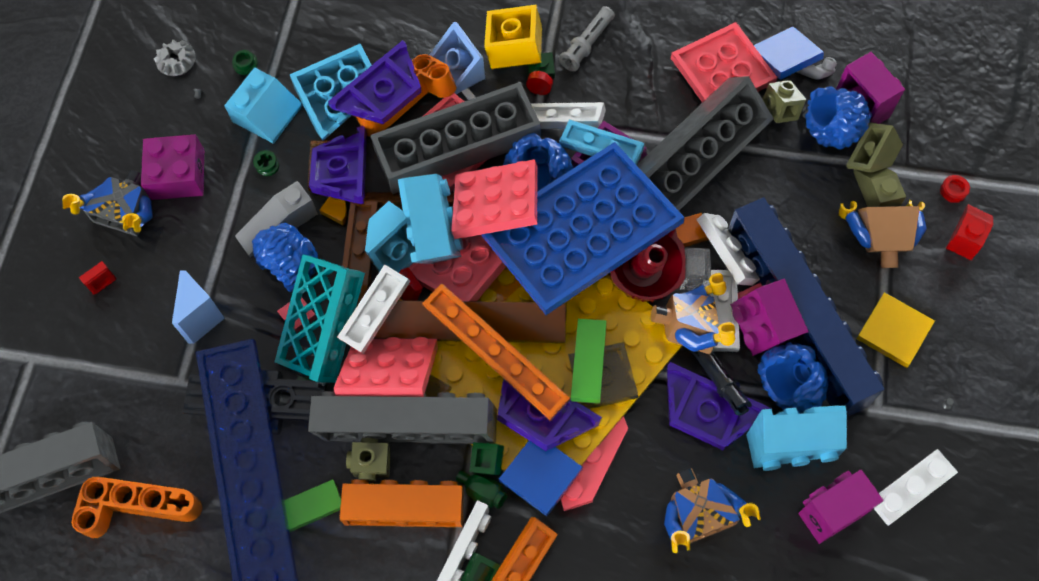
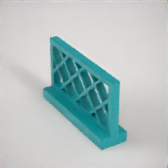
M302 255L275 363L309 376L310 380L315 382L336 383L346 343L337 337L356 309L365 275L364 272L349 269L310 255ZM313 263L318 275L310 280L308 271L310 264ZM333 271H337L334 286L331 287L327 276ZM321 281L325 292L317 297L313 286ZM307 291L311 302L303 307L301 298L302 294ZM328 298L329 305L324 315L320 303ZM314 308L318 320L310 324L306 313ZM300 318L304 329L296 334L294 325L295 321ZM321 326L322 331L317 342L313 330ZM307 336L311 347L303 352L299 340ZM293 345L296 357L290 361L286 359L288 347ZM313 353L315 358L312 369H310L306 357Z

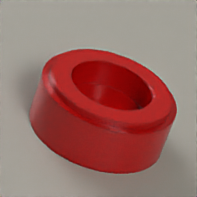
M542 71L531 72L526 82L527 88L532 93L538 95L548 94L553 85L552 78Z
M951 175L941 184L940 192L947 201L958 203L963 201L969 194L970 185L964 177Z

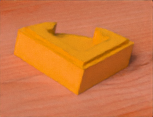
M328 197L320 209L321 214L344 225L347 219L345 201Z

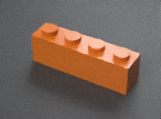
M352 480L351 484H342L340 521L344 526L463 527L462 485H457L455 481H441L439 485H428L426 481L414 480L410 481V485H399L398 481L382 480L380 484H369L367 480Z

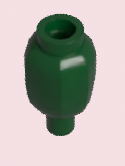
M463 470L456 477V481L465 485L467 495L477 502L478 500L488 505V508L496 507L500 509L504 505L508 494L503 491V486L491 477L484 474L470 475Z

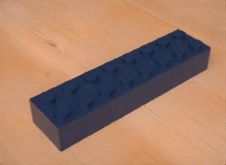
M765 197L736 209L728 230L740 242L741 250L745 257L750 259L755 265V272L760 278L756 284L761 283L762 286L785 279L809 331L792 339L791 342L792 344L811 346L815 350L816 361L822 363L827 371L829 387L826 392V400L829 405L845 406L847 417L869 407L884 390L882 378L869 365L864 349L859 345L857 346L851 336L852 333L849 325L842 321L837 314L834 301L825 295L821 288L820 279L808 268L806 258L803 252L797 250L793 244L789 230L781 225L776 209L768 204Z

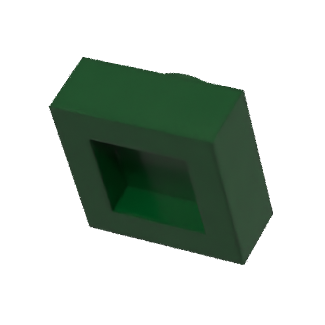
M552 52L541 53V63L528 64L529 74L534 71H542L547 73L552 79H555Z
M473 442L469 472L501 475L504 446Z
M473 552L460 581H491L501 565Z

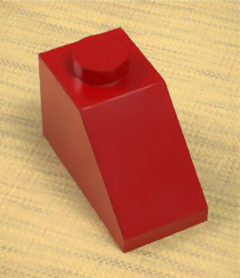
M968 204L946 249L972 260L983 247L992 229L993 216Z

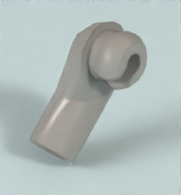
M826 57L822 64L817 66L810 65L797 71V73L820 80L831 76L836 71L837 62L831 57Z

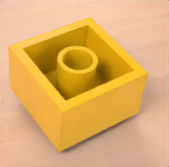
M537 5L487 11L484 47L491 69L541 63L542 25Z

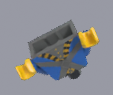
M133 170L129 171L124 181L109 177L103 184L80 196L67 194L62 199L63 209L70 207L72 214L76 215L80 213V209H83L93 223L137 237L141 227L153 218L151 200L145 190L140 187L141 174Z

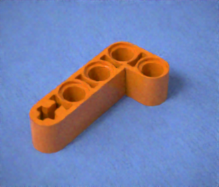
M427 54L415 57L412 63L422 92L384 124L356 117L360 126L365 127L367 136L371 137L370 135L388 129L428 92L440 98L451 96L457 87L448 65Z
M91 477L83 483L72 516V526L77 532L87 537L99 538L107 532L113 511L191 522L200 516L202 504L195 495L185 489L104 477ZM104 487L103 494L95 499L97 490ZM132 491V498L128 502L123 503L124 496ZM161 495L160 503L152 508L151 503L153 499ZM174 502L180 505H187V503L189 502L188 507L184 506L181 510L179 507L174 505ZM95 516L94 524L90 528H86L87 521Z

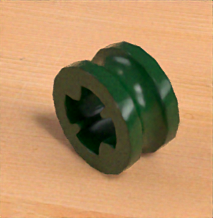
M269 150L260 151L253 159V165L258 173L263 176L275 174L280 166L275 154ZM268 159L269 166L264 167L263 161Z

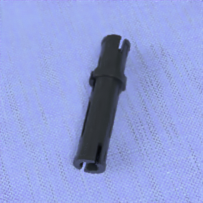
M692 351L693 356L699 361L702 368L714 382L719 396L727 400L736 415H743L748 412L752 406L751 402L742 393L739 382L728 374L714 353L706 354L700 351Z

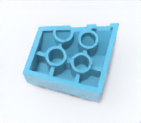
M361 44L290 74L294 88L322 141L351 116L350 114L331 109L328 101L372 66Z
M438 174L398 179L403 212L406 218H410L411 224H408V228H406L407 238L415 246L416 251L410 253L411 262L434 264L461 257L460 250L463 249L462 238L454 239L451 232L453 206L449 207L447 196L450 195L447 180H443L442 176Z
M845 406L812 407L805 410L804 413L798 414L796 408H786L783 410L784 412L773 415L772 409H762L746 434L754 468L763 467L764 471L779 469L781 464L792 463L793 467L807 465L810 463V460L821 459V462H832L838 460L839 456L847 449V411Z

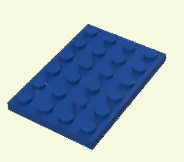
M614 142L537 191V225L487 233L481 236L543 313L547 315L684 223V216Z

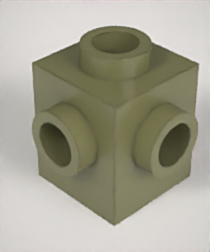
M791 80L769 83L762 99L776 123L798 120L806 102V98Z
M362 438L360 442H352V451H347L346 467L351 469L350 472L354 477H358V480L375 482L376 477L389 478L391 448L388 443H378V439Z

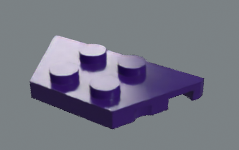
M402 40L328 101L329 107L333 110L376 123H386L422 92L412 60L407 51L406 43Z
M364 126L358 127V133L346 139L343 135H340L328 143L312 148L309 180L312 193L364 204L367 132Z
M669 362L667 366L669 425L721 450H724L748 432L762 409H772L747 397L752 404L751 408L743 415H736L727 400L719 396L713 381L672 362Z
M503 379L497 420L545 451L599 426L601 423V416L580 403L571 401V398L550 421Z

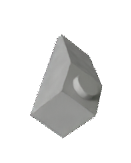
M296 181L274 195L235 237L249 257H252V240L259 231L285 222L297 228L318 214L312 199L300 183Z

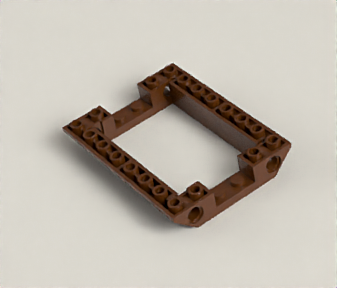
M365 192L364 204L350 202L342 266L365 273L357 306L372 284L373 262L365 252L369 219L388 201L403 211L400 192L392 194V192ZM450 193L447 196L449 207L453 206L454 193ZM397 301L373 338L387 339L397 337L399 339H414L425 337L427 339H437V341H461L422 305L424 301ZM463 301L507 342L566 343L567 302L545 315L535 302Z

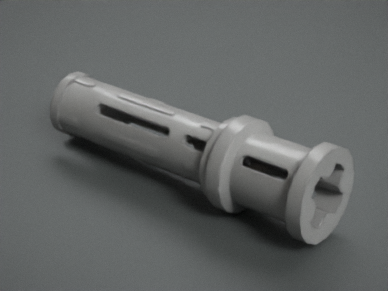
M603 6L580 37L573 38L569 49L566 52H562L559 56V61L563 67L569 71H576L580 67L581 60L591 53L592 44L615 17L611 8Z

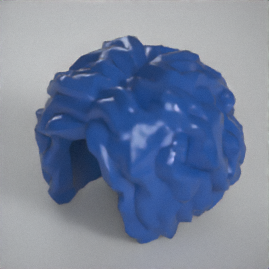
M829 86L817 88L810 93L811 100H808V112L805 115L806 127L810 129V135L816 138L818 144L836 149L849 148L852 143L858 142L869 128L868 123L872 113L869 111L870 108L864 96L858 94L857 91H848L845 88L836 90L834 87Z
M529 133L520 138L518 142H514L512 148L506 154L503 165L535 159L538 167L537 191L573 169L572 160L560 143L550 138L541 139L536 133Z
M286 222L259 231L252 240L256 264L262 270L270 269L271 274L275 275L277 280L281 281L289 292H292L294 289L302 255L305 254L318 258L317 251L312 242L300 234L295 226L289 225ZM313 263L310 264L308 271L310 278L315 274L316 267Z
M789 342L786 345L775 346L763 354L757 371L764 390L768 392V396L773 401H776L777 406L781 407L782 410L796 408L798 414L804 413L809 408L822 406V402L826 400V392L829 387L828 376L822 363L816 361V353L811 346Z

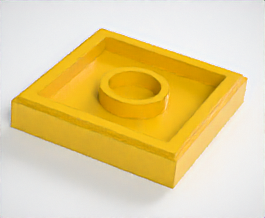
M884 292L856 339L907 368L935 321Z

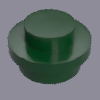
M241 50L234 55L232 66L237 73L246 75L250 74L254 67L257 68L258 60L250 51Z

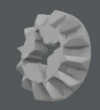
M172 40L170 44L166 45L163 43V48L156 50L157 56L154 58L160 72L169 76H177L187 72L193 66L195 52L192 46L186 44L184 40L180 42ZM170 54L178 55L179 62L171 58Z

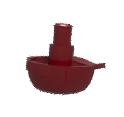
M676 229L610 272L612 283L619 290L623 291L627 297L642 302H654V300L663 299L683 284L686 272L685 249L682 241L677 236Z

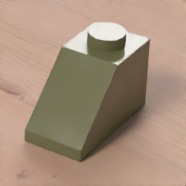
M869 122V128L859 140L846 165L847 168L872 173L891 167L903 146L894 126Z
M884 168L872 173L860 170L853 171L867 207H899L905 200L906 195L897 173L890 169Z

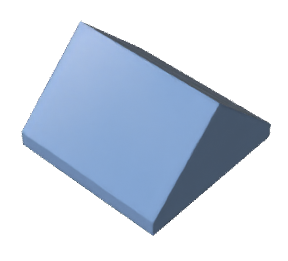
M453 22L429 55L448 65L457 87L454 93L458 94L484 80L485 70L484 58L459 24Z
M180 271L172 324L189 344H194L225 318L197 282L186 271Z

